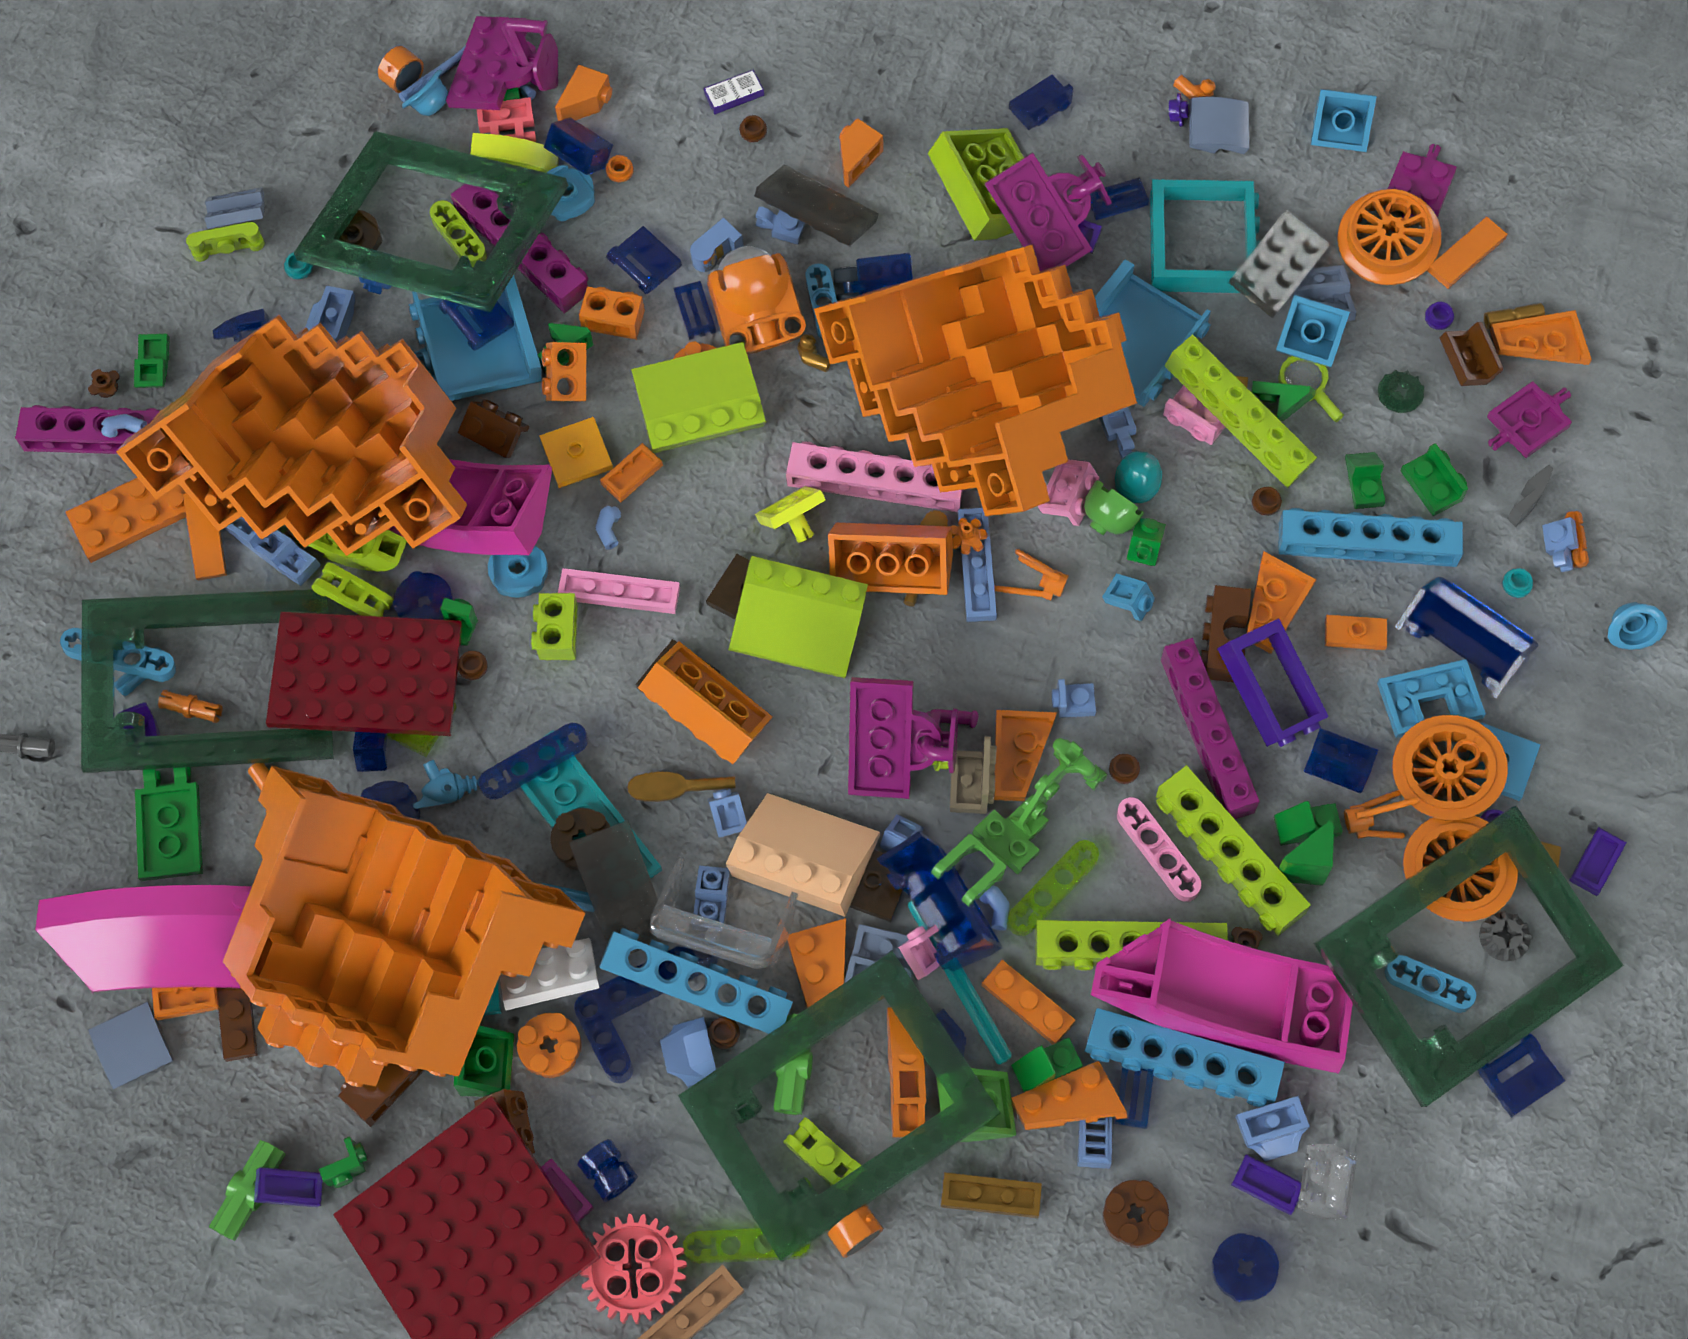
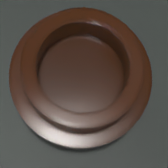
M756 115L747 116L739 127L741 137L748 142L761 141L767 134L766 123Z
M1272 487L1260 488L1253 494L1252 506L1261 515H1273L1281 507V496Z
M468 651L459 658L458 671L463 678L477 680L486 673L488 663L482 653Z
M1129 754L1115 756L1109 765L1111 777L1121 784H1129L1135 781L1140 772L1139 762Z
M720 1017L709 1026L708 1037L715 1047L729 1049L738 1042L740 1029L734 1020Z

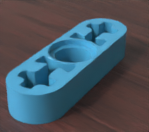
M817 263L808 267L805 277L817 335L822 339L814 311L815 308L819 307L816 301L821 297H827L833 303L837 302L829 268L824 264ZM815 275H820L822 278L823 288H818Z
M1394 956L1385 967V977L1390 984L1457 1013L1466 1012L1476 1001V991L1468 982L1407 956ZM1399 964L1405 966L1404 972L1407 973L1401 978L1396 976L1397 971L1393 969L1397 968ZM1416 970L1419 971L1420 974L1415 979V983L1411 984L1412 976ZM1425 976L1434 977L1439 984L1438 990L1435 992L1425 990L1422 986V978ZM1447 983L1450 985V987L1447 989V991L1449 992H1447L1445 997H1442L1440 995L1444 991ZM1459 990L1465 992L1464 998L1468 999L1464 1000L1461 1004L1456 1002L1457 996L1454 995Z

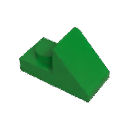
M555 323L548 324L550 336L554 342L586 343V350L593 346L591 331L587 327ZM562 349L558 352V362L561 365L569 362L567 351ZM541 350V352L537 355L540 361L541 369L546 374V366L542 365Z
M1253 381L1251 392L1256 396H1260L1259 400L1262 402L1276 403L1277 398H1279L1277 418L1283 422L1315 396L1316 390L1311 386Z
M1375 452L1346 454L1345 461L1354 509L1384 507L1385 496L1381 480V473L1384 468L1383 461Z
M1305 801L1275 814L1274 821L1280 846L1305 841L1329 820L1334 824V837L1341 836L1343 831L1336 803L1311 807L1310 802Z
M1068 1037L1046 1048H1043L1042 1045L1038 1046L1013 1063L1011 1067L1023 1092H1026L1083 1067V1064Z

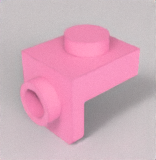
M923 925L914 929L906 935L909 940L898 947L917 980L927 976L943 964L942 959L929 939L930 936L939 931L936 925L926 930Z

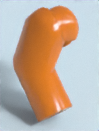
M1180 75L1173 84L1175 88L1189 99L1194 97H1212L1214 95L1213 91L1216 88L1215 83L1210 79L1203 80L1201 85H1194L1183 75Z

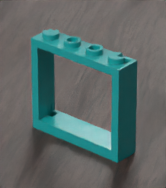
M1152 179L1150 190L1151 285L1162 292L1254 293L1256 281H1261L1262 275L1261 265H1257L1256 258H1260L1261 242L1256 241V234L1259 233L1260 217L1255 216V209H1258L1259 193L1254 192V181ZM1164 200L1244 201L1246 271L1165 270Z

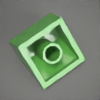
M963 1067L936 1076L944 1140L973 1142L1016 1136L1008 1072Z

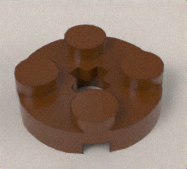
M1128 1180L1118 1184L1111 1190L1105 1200L1102 1216L1105 1228L1113 1239L1125 1245H1130L1129 1247L1142 1248L1153 1244L1160 1238L1168 1225L1169 1208L1164 1195L1152 1183L1146 1180ZM1135 1205L1137 1208L1144 1210V1213L1141 1215V1222H1137L1135 1218L1129 1219L1127 1217V1214L1131 1211L1130 1206Z

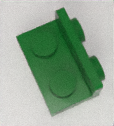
M1436 443L1429 447L1427 453L1406 463L1400 470L1432 516L1462 502L1468 490L1464 476L1456 472L1451 465L1448 454L1444 450H1440Z

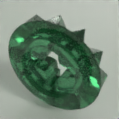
M1395 370L1390 374L1384 375L1379 382L1377 393L1380 402L1387 409L1397 413H1408L1418 408L1422 403L1424 385H1421L1419 382V376H1412L1408 370L1405 372ZM1398 383L1402 386L1403 389H1408L1405 394V399L1404 396L1401 395L1400 391L1395 392V390L1398 387Z

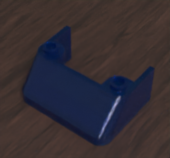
M1437 577L1423 586L1394 626L1398 630L1407 626L1406 630L1419 639L1422 636H1432L1464 659H1467L1468 662L1481 670L1479 672L1483 678L1481 682L1493 691L1491 695L1495 698L1508 687L1539 646L1531 636L1443 577Z
M918 831L877 858L881 865L889 869L890 872L887 874V877L896 890L901 888L909 895L928 928L934 925L937 926L939 931L932 935L937 942V952L934 953V956L943 970L948 969L954 972L993 955L1003 947L977 902L974 900L972 905L968 907L961 901L969 889L955 866L948 872L945 871L939 880L931 873L935 865L947 853L939 843Z

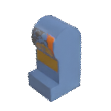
M722 218L691 245L690 253L693 267L700 272L712 270L716 265V261L730 250L733 251L744 247L742 235L725 218Z

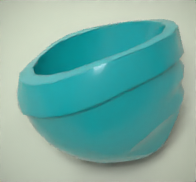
M1134 451L1127 454L1120 461L1116 469V491L1132 503L1150 501L1158 493L1162 482V470L1158 459L1144 451Z

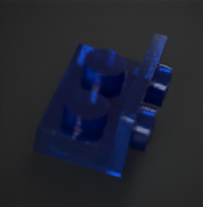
M1052 74L1009 102V109L1030 130L1036 125L1044 124L1050 116L1058 111L1066 110L1072 103L1073 87L1070 84L1064 87Z
M1320 728L1304 772L1357 793H1362L1371 773L1378 749Z

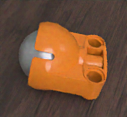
M753 246L740 247L728 253L721 261L718 270L708 275L707 285L724 340V346L731 345L729 341L731 336L741 335L745 340L746 353L753 354L792 342L800 338L805 331L806 321L801 313L788 264L782 254L770 255L763 249ZM789 319L796 320L800 325V330L797 333H789L785 329L784 323Z

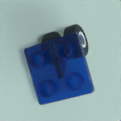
M910 253L858 258L856 260L857 266L840 267L833 270L834 281L837 283L843 282L844 293L836 295L837 301L913 279Z

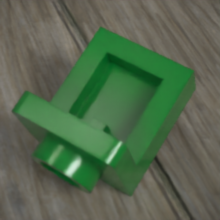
M1140 518L1133 530L1127 560L1155 566L1166 524L1151 518Z
M444 598L440 607L444 620L462 622L460 645L467 646L478 622L474 608L463 599L456 598L451 600Z
M350 1136L344 1138L349 1156L319 1169L323 1182L329 1187L334 1185L335 1188L348 1185L353 1181L352 1177L366 1172L363 1162L368 1159L361 1142L356 1144Z

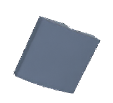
M1222 97L1191 98L1189 100L1190 148L1213 154L1219 148L1245 154L1249 150V102Z
M263 187L208 197L205 201L207 229L262 219L265 210Z
M1344 265L1288 271V282L1292 300L1294 295L1349 311L1347 321L1355 320L1356 310L1349 293L1351 284Z
M859 924L844 986L906 1001L913 971L898 947L909 940L908 937L904 934Z
M149 1002L143 1003L88 1030L113 1089L174 1060L161 1033L162 1029L154 1018V1012Z

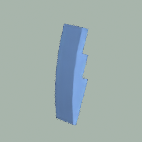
M240 517L224 528L251 551L300 586L321 566L315 557L299 548L291 538L279 530L274 531L261 540L243 517Z

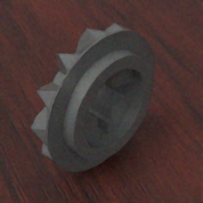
M1506 911L1489 916L1482 923L1479 932L1483 949L1491 957L1500 961H1514L1522 957L1529 949L1532 937L1528 930V923H1524L1518 914L1513 915L1506 913ZM1505 925L1508 933L1516 936L1509 940L1507 948L1504 938L1496 935L1503 931Z

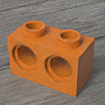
M587 286L579 313L581 327H587L591 332L637 340L645 312L643 297L633 292L621 293L611 291L605 287L593 288ZM596 307H604L600 310H594ZM627 311L631 312V313L628 314V315H622V313H624V312H627Z
M546 343V348L542 350V365L546 366V378L543 377L542 394L546 395V401H586V343ZM562 349L569 354V362L565 366L561 365L557 359L558 352ZM562 378L569 383V390L565 395L561 394L557 389V384Z

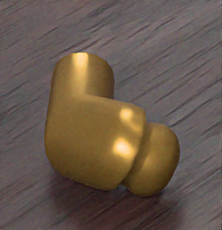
M810 334L801 336L797 347L801 361L808 366L827 372L830 368L829 359L817 353L816 346L814 345L816 343L815 338Z

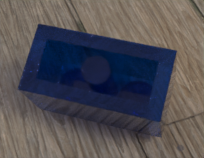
M570 117L551 123L543 148L588 175L605 169L613 144Z

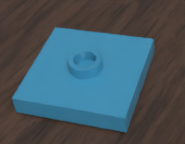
M1481 723L1497 737L1506 754L1508 775L1501 795L1520 801L1541 744ZM1471 751L1467 761H1470L1475 757ZM1479 762V765L1474 770H1485L1484 763ZM1467 778L1480 786L1483 782H1486L1484 778Z

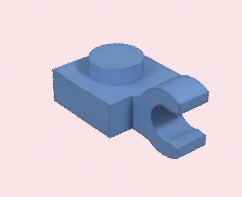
M759 207L755 216L757 218L756 226L771 229L772 238L794 244H799L807 222L806 215L781 208L778 215L765 207Z
M1126 407L1099 417L1107 440H1117L1119 453L1123 459L1135 448L1131 435L1136 434V426L1129 408Z
M1569 517L1542 525L1546 553L1550 556L1553 555L1554 566L1556 568L1560 567L1561 572L1573 570L1571 550L1579 548L1575 520Z

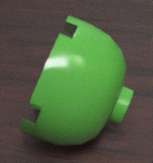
M1096 480L1090 488L1084 504L1085 513L1092 520L1089 526L1103 536L1107 531L1115 535L1128 532L1138 523L1144 512L1137 510L1138 507L1112 488L1109 491L1103 487L1104 483Z

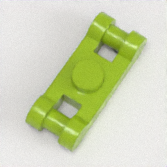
M254 222L193 232L186 238V243L191 250L193 258L199 262L208 259L209 255L227 254L245 248L259 251L265 245L258 225Z
M330 562L323 568L321 578H317L311 586L318 595L327 596L360 616L383 617L384 611L389 610L394 603L393 598L387 593ZM333 580L341 582L338 588L331 584ZM368 598L375 602L373 607L366 604Z
M804 1117L798 1124L800 1128L793 1135L789 1134L783 1141L784 1144L840 1194L847 1197L853 1190L851 1186L857 1179L861 1180L867 1174V1170L820 1131L813 1122ZM810 1136L816 1143L808 1150L802 1144ZM843 1165L848 1171L840 1178L835 1172Z

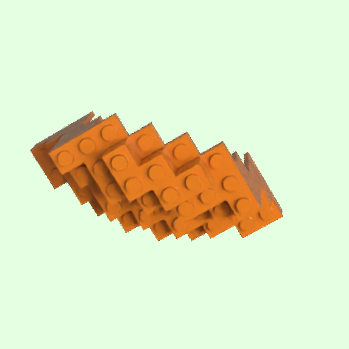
M1033 245L978 258L903 283L877 289L814 309L829 363L831 365L847 361L863 417L880 414L888 442L906 439L914 467L932 464L940 493L977 488L985 516L1024 512L1049 502L1047 485L1042 472L1068 462L1060 432L1137 403L1121 343L1127 341L1119 312L1099 316L1092 288L1073 292L1066 265L1040 271Z
M280 314L212 360L184 395L162 409L148 425L127 438L116 451L155 499L180 485L218 532L240 517L245 519L261 540L283 525H286L304 548L328 533L346 556L392 526L396 527L412 549L460 519L467 506V503L449 482L455 467L437 445L456 407L402 338L391 347L386 343L379 349H376L361 330L351 338L346 335L336 342L321 322L310 330L304 328L297 334H294Z
M271 766L258 801L266 809V816L254 844L255 848L262 855L263 860L223 959V963L231 972V976L236 979L240 988L245 991L250 998V1002L257 1006L265 1007L257 1029L265 1038L267 1044L276 1048H283L284 1045L295 1047L305 1058L306 1063L318 1068L324 1065L333 1066L340 1071L345 1078V1082L355 1087H363V1084L376 1086L384 1066H388L389 1063L397 1064L403 1069L413 1072L417 1071V1069L428 1070L431 1074L439 1077H445L446 1074L459 1076L500 974L502 973L509 977H516L517 974L530 977L542 945L557 949L559 945L572 948L585 912L561 889L532 882L509 859L483 853L471 841L444 835L430 822L404 816L394 805L340 792L328 780Z

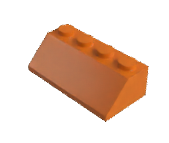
M836 522L828 533L830 575L868 584L866 592L948 594L953 557L951 526Z
M680 641L656 662L638 687L650 701L661 706L672 719L681 722L692 731L697 739L707 743L716 751L719 757L728 760L731 764L738 760L773 717Z

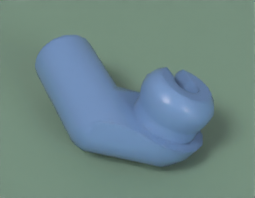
M616 506L604 507L600 511L595 526L607 550L616 547L619 543L612 530L613 523L618 522L619 518H621V512Z

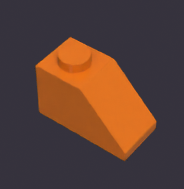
M578 65L555 106L558 123L564 125L599 113L604 103H608L612 96L609 76Z
M858 118L851 125L845 126L839 136L844 185L848 188L883 152V135Z

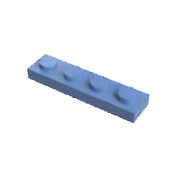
M983 508L958 509V522L961 518H966L970 523L976 518L981 522L979 529L986 530L988 534L986 539L980 540L984 546L981 551L977 552L971 547L969 554L961 553L966 622L996 620L997 613L988 516H985Z

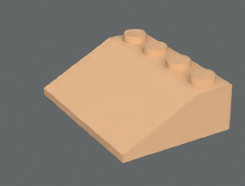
M767 793L738 835L726 865L732 877L845 917L881 833Z

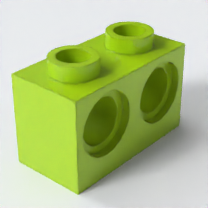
M539 593L538 604L533 605V621L537 622V632H532L531 635L532 650L537 651L539 660L576 659L578 603L575 593ZM553 610H561V613L557 616L548 615ZM552 637L560 638V640L555 644L547 643V641Z

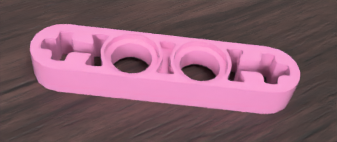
M1126 798L1122 800L1117 809V820L1173 895L1183 902L1194 900L1201 889V880L1197 873L1139 799ZM1126 807H1128L1130 810H1138L1136 813V819L1139 821L1141 825L1137 828V830L1133 829L1136 827V820L1132 816H1124L1126 812ZM1145 830H1152L1157 834L1158 841L1154 844H1146L1141 839V833ZM1170 854L1176 859L1177 865L1172 869H1166L1161 866L1159 858L1162 855ZM1181 868L1184 870L1181 873V878L1184 882L1193 883L1192 892L1187 889L1183 891L1180 889L1182 881L1176 874Z

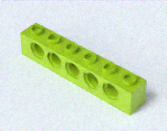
M1193 334L1172 352L1164 366L1286 488L1290 487L1317 459Z
M1187 765L1158 787L1156 802L1159 808L1168 815L1170 813L1177 821L1176 825L1185 837L1188 838L1190 836L1195 841L1201 856L1207 861L1211 860L1217 866V872L1222 880L1227 884L1232 883L1239 891L1238 896L1247 907L1254 908L1260 915L1259 920L1268 931L1271 932L1273 930L1279 936L1307 914L1311 904ZM1190 801L1195 804L1196 809L1192 811L1186 810L1182 807L1181 803ZM1211 824L1216 828L1217 832L1213 834L1206 833L1201 826ZM1231 847L1237 852V856L1228 857L1223 853L1222 849ZM1251 870L1255 872L1258 879L1254 881L1246 879L1243 871ZM1273 894L1278 898L1279 903L1269 904L1263 895Z
M1037 920L1035 928V964L1042 965L1043 969L1058 970L1062 966H1074L1076 970L1081 971L1092 970L1093 966H1096L1099 961L1106 957L1110 958L1123 950L1124 943L1132 942L1144 934H1149L1159 928L1163 922ZM1176 922L1228 941L1227 923ZM1063 941H1071L1076 946V949L1072 952H1066L1061 949L1059 944ZM1101 941L1106 944L1108 950L1102 953L1096 952L1091 944Z

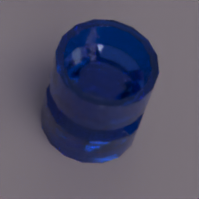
M607 1139L593 1147L577 1163L588 1180H595L593 1187L604 1202L619 1196L638 1178L627 1161H620L622 1154L611 1139Z

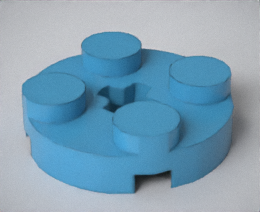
M568 165L558 166L545 173L541 179L542 184L538 190L540 203L546 212L555 216L559 221H566L569 218L577 217L585 213L595 203L593 181L590 175L581 168L577 167L576 170L569 169ZM564 188L568 191L574 190L568 196L562 195V189Z
M534 546L530 555H491L488 561V574L499 594L515 598L526 597L541 591L544 587V582L548 575V563L544 552ZM515 563H521L522 567H526L519 574L510 571V569L515 568Z

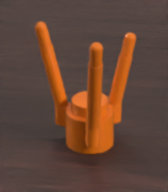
M1016 549L1015 554L1019 556L1018 560L1043 574L1039 586L1043 587L1044 590L994 585V590L997 592L1036 596L1051 601L1053 595L1061 597L1069 575L1047 566L1020 549Z
M1396 790L1365 803L1350 806V809L1344 810V819L1348 833H1356L1358 839L1365 837L1403 839L1405 834L1401 832L1369 830V827L1374 826L1373 815L1419 803L1420 799L1415 797L1370 809L1401 795L1400 791Z

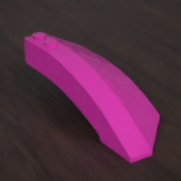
M449 459L455 467L449 482L467 503V506L460 519L421 543L420 546L481 555H530L542 533L552 467L550 465L481 464ZM395 526L388 529L402 536Z
M230 885L146 886L98 890L39 900L35 930L56 951V954L80 977L93 994L99 991L143 988H240L239 983L231 976V972L223 963V959L252 887Z
M1170 918L1160 924L1159 928L1135 939L1110 958L1106 957L1096 964L1091 995L1161 1027L1285 1063L1339 1074L1346 1057L1357 971L1257 950L1197 931L1171 921Z

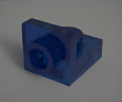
M355 732L353 755L358 772L387 770L386 745L388 733Z

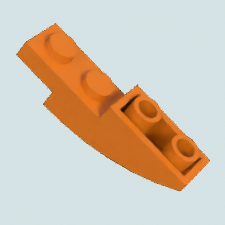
M887 1007L892 1137H926V1084L919 1007Z

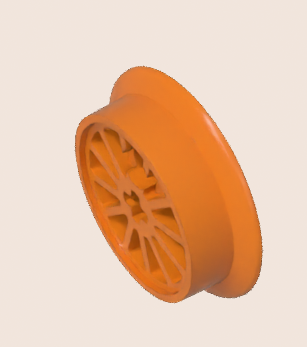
M1385 189L1371 192L1359 198L1347 209L1340 221L1337 241L1344 262L1356 275L1376 284L1397 285L1409 282L1429 269V266L1435 261L1439 253L1442 234L1436 214L1425 201L1403 190ZM1376 210L1380 219L1369 212ZM1401 211L1405 217H1394L1391 215V212ZM1365 219L1373 225H1361L1358 223ZM1419 223L1423 229L1408 227ZM1389 230L1394 231L1391 236L1386 235ZM1357 233L1372 234L1361 240L1357 238ZM1407 236L1422 237V243L1418 244ZM1377 241V244L1370 253L1363 249L1364 246ZM1401 243L1415 252L1407 256ZM1381 248L1386 249L1385 260L1375 257ZM1396 248L1401 259L1390 260L1391 250Z
M1458 715L1434 716L1417 723L1400 739L1393 756L1394 780L1404 799L1418 797L1420 802L1411 806L1423 814L1442 820L1466 819L1485 811L1502 793L1508 775L1506 754L1497 737L1479 722ZM1445 741L1447 743V753L1442 755L1435 743ZM1451 742H1457L1451 751ZM1428 747L1437 761L1420 752ZM1468 750L1475 757L1470 761H1464L1459 758L1458 753L1467 752ZM1417 760L1430 768H1414L1413 762ZM1479 762H1483L1486 768L1485 770L1474 769L1479 765ZM1444 768L1447 770L1454 768L1455 774L1451 771L1444 773ZM1414 777H1432L1420 784L1414 779ZM1467 778H1484L1486 782H1483L1480 786ZM1438 784L1432 795L1426 794L1423 791ZM1461 785L1472 790L1476 794H1474L1473 796H1467ZM1443 788L1447 790V801L1436 799ZM1451 789H1455L1461 801L1454 802L1451 800Z
M1477 816L1461 820L1431 818L1413 832L1404 851V874L1410 890L1424 907L1434 914L1449 920L1461 922L1477 921L1495 914L1509 901L1517 884L1518 865L1511 844L1499 829ZM1454 839L1465 841L1462 852L1457 853ZM1447 840L1450 856L1438 844V841ZM1471 843L1481 849L1473 857L1467 854ZM1430 847L1440 860L1426 855L1427 848ZM1483 856H1487L1491 864L1475 866V862ZM1423 863L1429 866L1427 868H1424ZM1455 866L1457 869H1463V874L1460 871L1454 872L1453 867ZM1430 872H1438L1437 874L1443 878L1444 883L1437 884L1433 882L1430 878ZM1493 873V882L1475 874ZM1473 884L1488 889L1490 891L1489 894L1487 893L1483 896ZM1454 888L1457 890L1459 902L1450 899ZM1464 888L1474 898V902L1466 901ZM1447 890L1445 897L1439 895Z

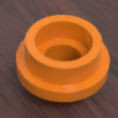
M623 155L613 156L606 165V174L614 182L627 181L634 172L632 162Z

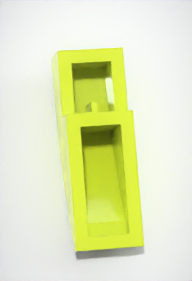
M472 133L470 158L473 169H501L503 176H544L549 170L558 167L559 150L540 143L510 136Z

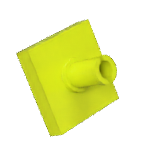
M804 486L757 512L755 516L761 525L773 529L788 522L796 537V541L800 543L806 541L807 536L811 538L814 535L803 513L826 501L821 490Z

